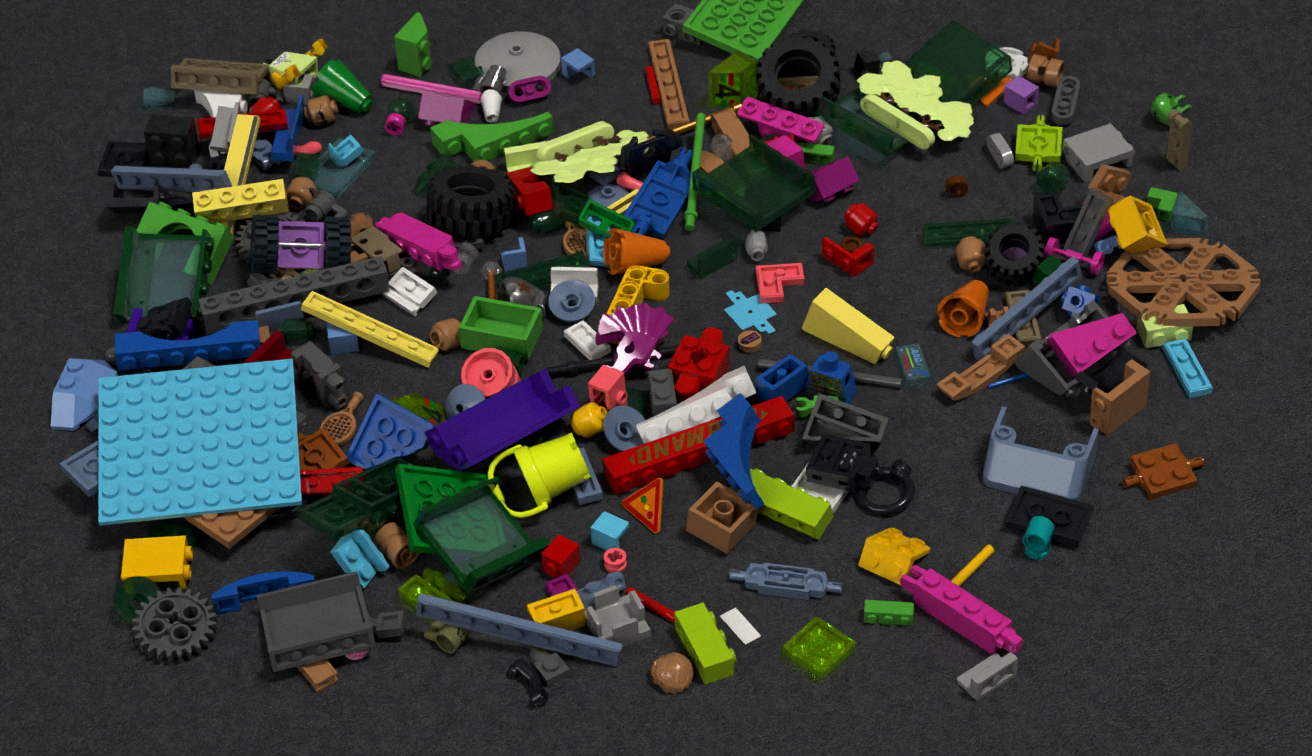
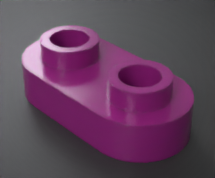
M544 76L517 80L509 86L508 97L517 104L543 99L548 96L551 90V83ZM541 85L543 87V91H537L536 86ZM515 90H520L522 96H516Z

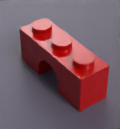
M532 166L506 173L507 179L510 180L514 188L513 202L516 201L518 208L522 209L527 216L553 209L550 188L544 181L539 182L538 175L530 171L533 169Z

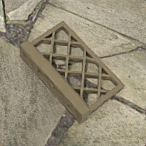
M185 58L180 65L171 66V88L256 95L258 93V84L269 72V64Z

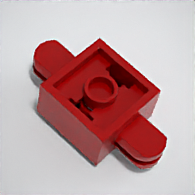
M713 327L706 328L700 338L684 335L667 369L672 370L675 394L678 401H685L727 373L730 367V346L723 344L722 331Z

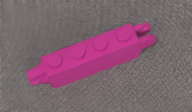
M397 213L391 218L383 217L374 224L378 230L388 236L391 242L403 250L401 253H405L429 267L432 266L440 271L444 268L456 271L463 266L461 260L458 259L459 254L452 236L404 213Z
M914 565L909 570L912 577L904 574L899 579L900 585L913 594V600L918 607L990 654L995 653L999 648H1003L1016 655L1022 649L1023 639L1012 628V620L930 568L926 571Z

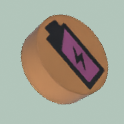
M744 331L738 336V347L745 353L757 352L762 346L761 335L756 331Z

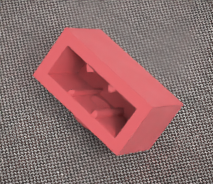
M602 365L588 382L590 403L594 402L599 406H603L607 413L616 406H628L624 372Z

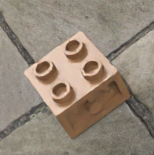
M1101 164L1088 188H1095L1113 198L1111 207L1126 198L1121 192L1127 187L1132 174L1126 169Z

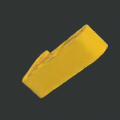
M637 265L629 267L625 272L607 314H614L617 306L629 308L633 304H642L644 298L655 301L667 299L670 296L669 274L664 270ZM613 341V342H609V343H611V344H619L620 341Z

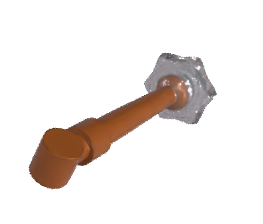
M487 262L479 272L488 279L489 299L496 300L494 279L498 278L502 268L495 262Z

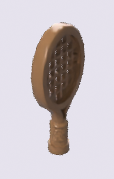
M563 211L560 214V218L566 228H568L562 241L564 251L573 259L580 261L588 260L587 250H584L587 249V243L584 240L586 239V229L576 227L570 212Z
M354 392L347 408L326 417L321 423L319 430L321 428L326 429L329 435H333L331 438L334 439L338 446H343L349 442L357 430V422L353 411L362 402L364 396L360 392Z

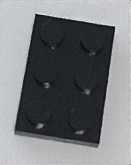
M1021 486L1005 521V528L1025 533L1033 517L1043 516L1054 524L1055 529L1051 536L1052 541L1079 548L1093 514L1094 505Z

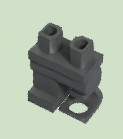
M311 341L291 352L294 368L298 371L299 384L302 385L311 380V383L315 386L317 399L321 401L325 408L333 405L336 409H340L349 403L348 396L344 393L346 380L342 377L341 366L337 363L333 365L332 360ZM306 370L308 374L302 377L303 371Z

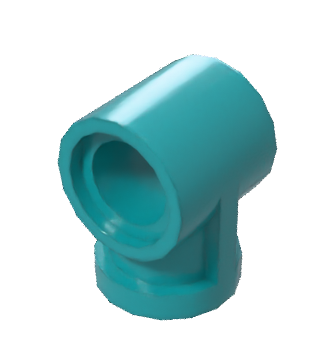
M1043 516L1033 517L1023 536L1022 541L1025 545V553L1032 559L1041 560L1050 553L1051 536L1055 528L1052 521Z

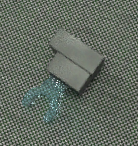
M872 49L857 51L854 70L859 77L865 73L876 74L879 68L883 67V63L893 59L889 52L877 56Z

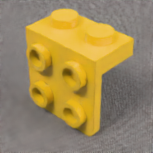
M888 528L866 538L858 566L900 585L899 579L904 574L910 575L909 570H911L913 562L929 554L931 548L924 545L925 542L918 538H909L902 535V532L898 529Z

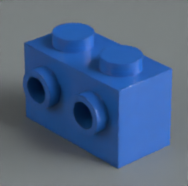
M789 354L756 378V399L760 402H765L782 396L785 401H788L806 388L808 366L792 354Z

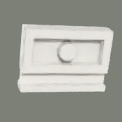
M402 267L389 281L390 291L382 293L383 296L413 316H416V312L420 308L423 309L437 294L435 287Z

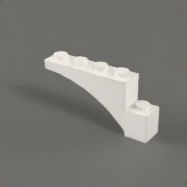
M194 90L196 102L202 104L211 117H216L218 106L234 108L235 102L240 103L241 114L247 113L248 102L245 101L244 94ZM209 146L211 157L221 156L222 153L228 154V152L211 150Z
M745 365L724 374L720 379L674 407L636 424L643 443L657 440L720 417L717 410L741 393L744 398L755 394V388Z

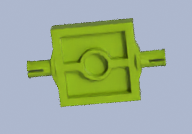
M1040 115L1036 116V124H1018L1015 161H1032V169L1036 171L1038 165V172L1042 170V162L1060 163L1063 127L1045 125L1044 115L1041 116V121Z

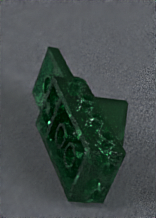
M396 456L333 485L329 496L299 509L297 519L335 540L356 530H364L374 544V537L382 526L390 522H397L400 525L404 520L395 469L398 464H412Z

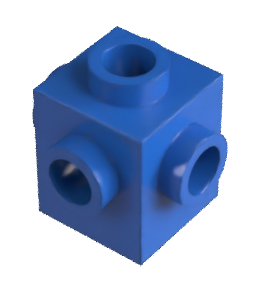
M1080 284L1077 285V288L1069 286L1068 290H1065L1062 295V309L1067 310V315L1072 317L1080 313L1085 305L1092 300L1099 305L1101 296L1090 293L1092 288Z

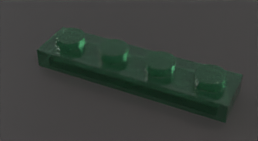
M1014 218L922 224L924 246L959 244L963 238L970 236L986 242L989 239V234L992 231L996 232V227L999 225L1002 228L1005 227L1007 222H1010V225H1015Z
M583 251L495 274V282L499 288L503 279L517 277L538 287L551 283V267L590 268V265Z

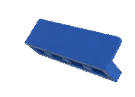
M303 95L299 97L297 109H285L288 129L276 131L271 151V160L294 161L304 120Z

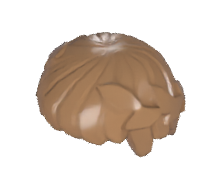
M672 652L660 656L654 661L650 669L654 684H658L665 693H681L689 688L693 680V667L690 660L679 653Z

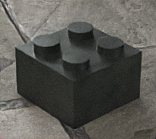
M151 114L144 129L150 164L189 168L195 164L200 153L194 118Z

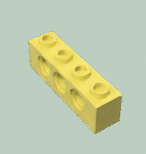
M283 179L192 193L195 216H202L210 220L209 223L211 224L252 218L253 215H272L289 212Z

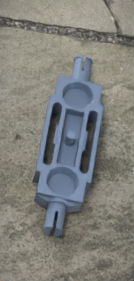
M750 563L746 571L731 569L729 576L730 580L744 581L746 589L758 590V594L809 600L810 597L823 598L826 592L842 594L843 583L828 581L826 572L814 571L812 568L780 564Z

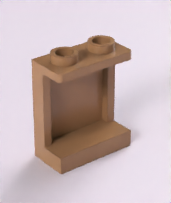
M1131 359L1125 364L1124 381L1109 393H1105L1097 387L1093 389L1089 423L1108 436L1145 408L1148 399L1150 371Z

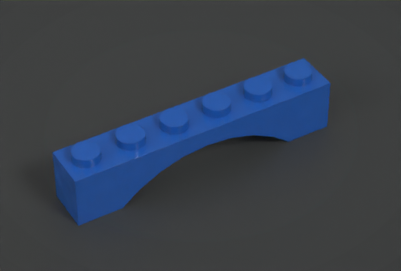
M258 320L234 322L214 334L191 340H164L145 335L141 332L115 334V355L118 371L140 369L141 367L151 368L189 364L197 356L207 362L248 358L261 346Z

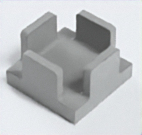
M615 585L593 594L594 606L586 608L585 623L594 637L622 643L623 646L651 636V629L645 620V608L635 590L629 592L628 595L619 597V589Z

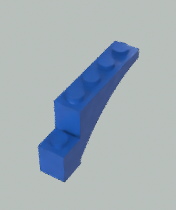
M740 393L717 410L722 418L719 421L722 427L703 442L708 448L705 453L713 464L718 462L716 467L724 477L729 475L726 479L735 491L738 488L740 489L737 493L744 503L751 502L757 510L764 502L758 495L752 480L750 451L756 426L761 420Z

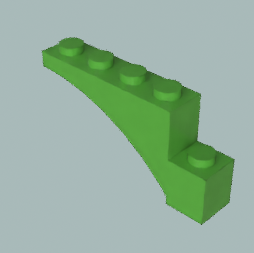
M549 112L508 123L466 124L452 122L449 119L430 127L432 144L444 158L465 151L473 162L477 160H491L503 155L504 148L526 145L554 134L553 116Z

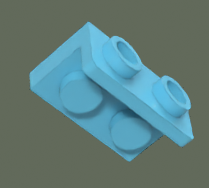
M364 530L346 531L330 551L346 574L358 572L361 589H365L377 571H385L389 568V564L384 559L383 554L376 548L370 536Z

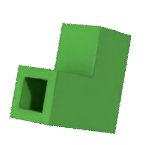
M1151 187L1147 196V203L1151 204L1154 209H1157V219L1171 222L1178 205L1179 193Z

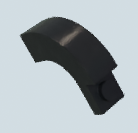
M1120 347L1112 361L1102 372L1095 376H1090L1080 371L1075 379L1082 383L1079 392L1091 399L1092 390L1096 387L1105 393H1109L1124 381L1125 364L1131 359L1144 368L1148 364Z

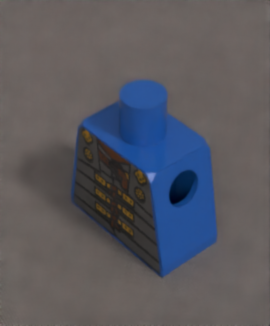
M830 351L820 355L809 372L805 396L814 398V395H819V393L825 396H838L839 401L850 404L857 393L852 366L849 363L838 360V355L835 352Z

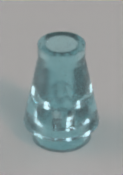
M152 86L143 88V105L154 107L174 103V90Z

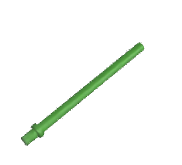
M698 113L696 117L687 210L684 212V219L686 220L685 229L688 231L694 230L695 221L698 218L696 205L705 126L704 113Z

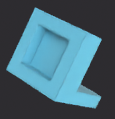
M604 511L590 527L592 545L606 551L610 548H620L619 538L629 528V522Z

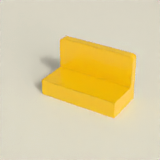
M576 589L527 605V612L534 622L570 631L585 626V608Z

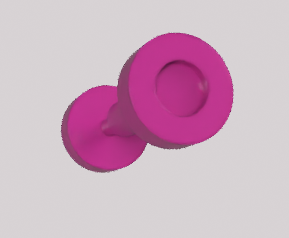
M1049 238L1044 250V259L1050 255L1055 257L1056 253L1064 255L1066 259L1074 257L1079 260V263L1082 261L1090 263L1091 274L1098 275L1105 259L1104 253L1096 251L1093 258L1090 259L1083 257L1084 254L1072 250L1064 251L1058 249L1059 239Z

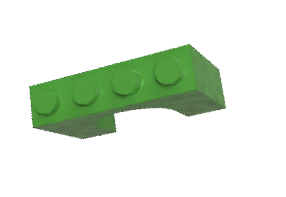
M149 202L137 228L138 233L170 234L181 230H192L194 235L202 236V229L208 230L211 237L214 238L213 252L210 251L209 258L212 262V270L207 275V281L212 286L235 237L228 231L229 227L219 222L213 225L209 223L210 220L199 215L196 218L191 217L189 212L180 208L177 211L171 210L172 207L163 202H159V204ZM166 243L157 244L154 265H156ZM195 245L184 270L185 274L195 280L197 277L200 245Z

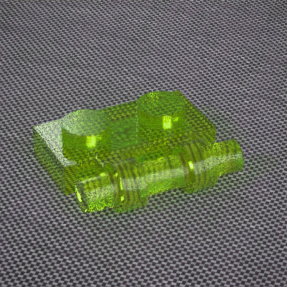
M429 567L423 571L424 579L416 574L398 588L399 596L415 608H417V599L420 593L450 601L455 598L461 602L465 598V593L460 590V586L454 582H448L444 579L442 573L437 570L433 571Z

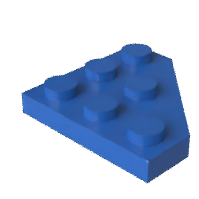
M376 393L346 456L353 465L363 467L365 471L372 470L427 449L429 444L424 432L436 425L385 396Z

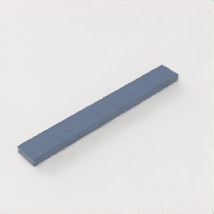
M422 593L419 594L417 599V617L616 667L619 666L622 643Z

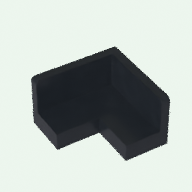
M1056 192L1034 196L1033 219L1045 247L1050 237L1059 239V244L1066 243L1083 204L1062 207Z

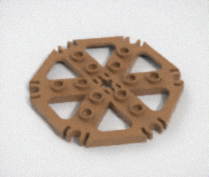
M1202 238L1166 239L1168 245L1162 248H1193L1181 264L1161 248H1150L1147 251L1138 253L1125 250L1107 272L1106 284H1108V294L1140 320L1144 314L1146 321L1150 317L1155 316L1157 317V324L1160 325L1163 322V326H1220V324H1226V318L1235 321L1236 316L1239 319L1259 293L1261 280L1258 279L1259 272H1257L1258 270L1225 244L1221 248L1220 242H1217L1215 245H1208L1209 239H1204L1202 242ZM1222 257L1228 258L1239 268L1237 270H1209L1215 261ZM1132 259L1139 261L1151 272H1126L1123 268ZM1222 291H1243L1235 301H1227L1216 293ZM1130 293L1157 294L1151 302L1142 303ZM1186 299L1202 313H1176L1174 310Z

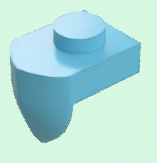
M349 135L336 147H333L330 143L328 144L331 160L337 166H347L364 152V149L352 135Z

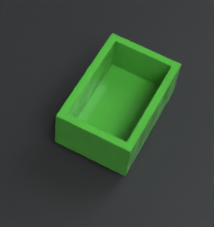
M474 296L459 326L461 348L474 351L496 347L519 351V354L524 355L525 360L529 361L543 330L542 309Z

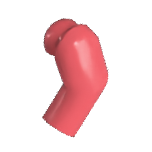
M316 141L308 142L303 146L297 145L295 156L302 159H310L321 152L322 146Z
M622 172L617 176V184L623 188L634 191L635 189L639 190L643 185V182L632 178L627 172Z

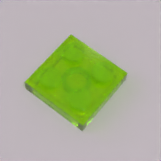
M817 616L782 646V653L821 680L856 650V642Z

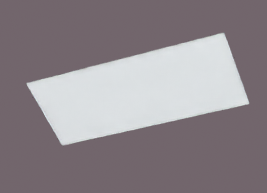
M736 607L720 615L722 620L745 645L761 637Z

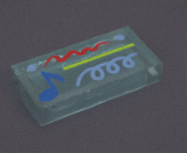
M919 343L896 347V356L906 385L929 383L931 376Z

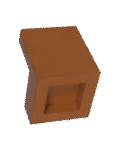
M1056 38L1051 46L1042 42L1038 44L1033 42L1029 48L1027 62L1030 63L1034 54L1046 56L1049 61L1055 58L1059 53L1060 39Z

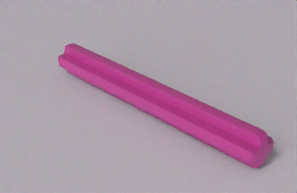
M383 74L381 78V85L383 87L420 94L423 92L462 98L476 104H481L480 98L483 94L481 91Z

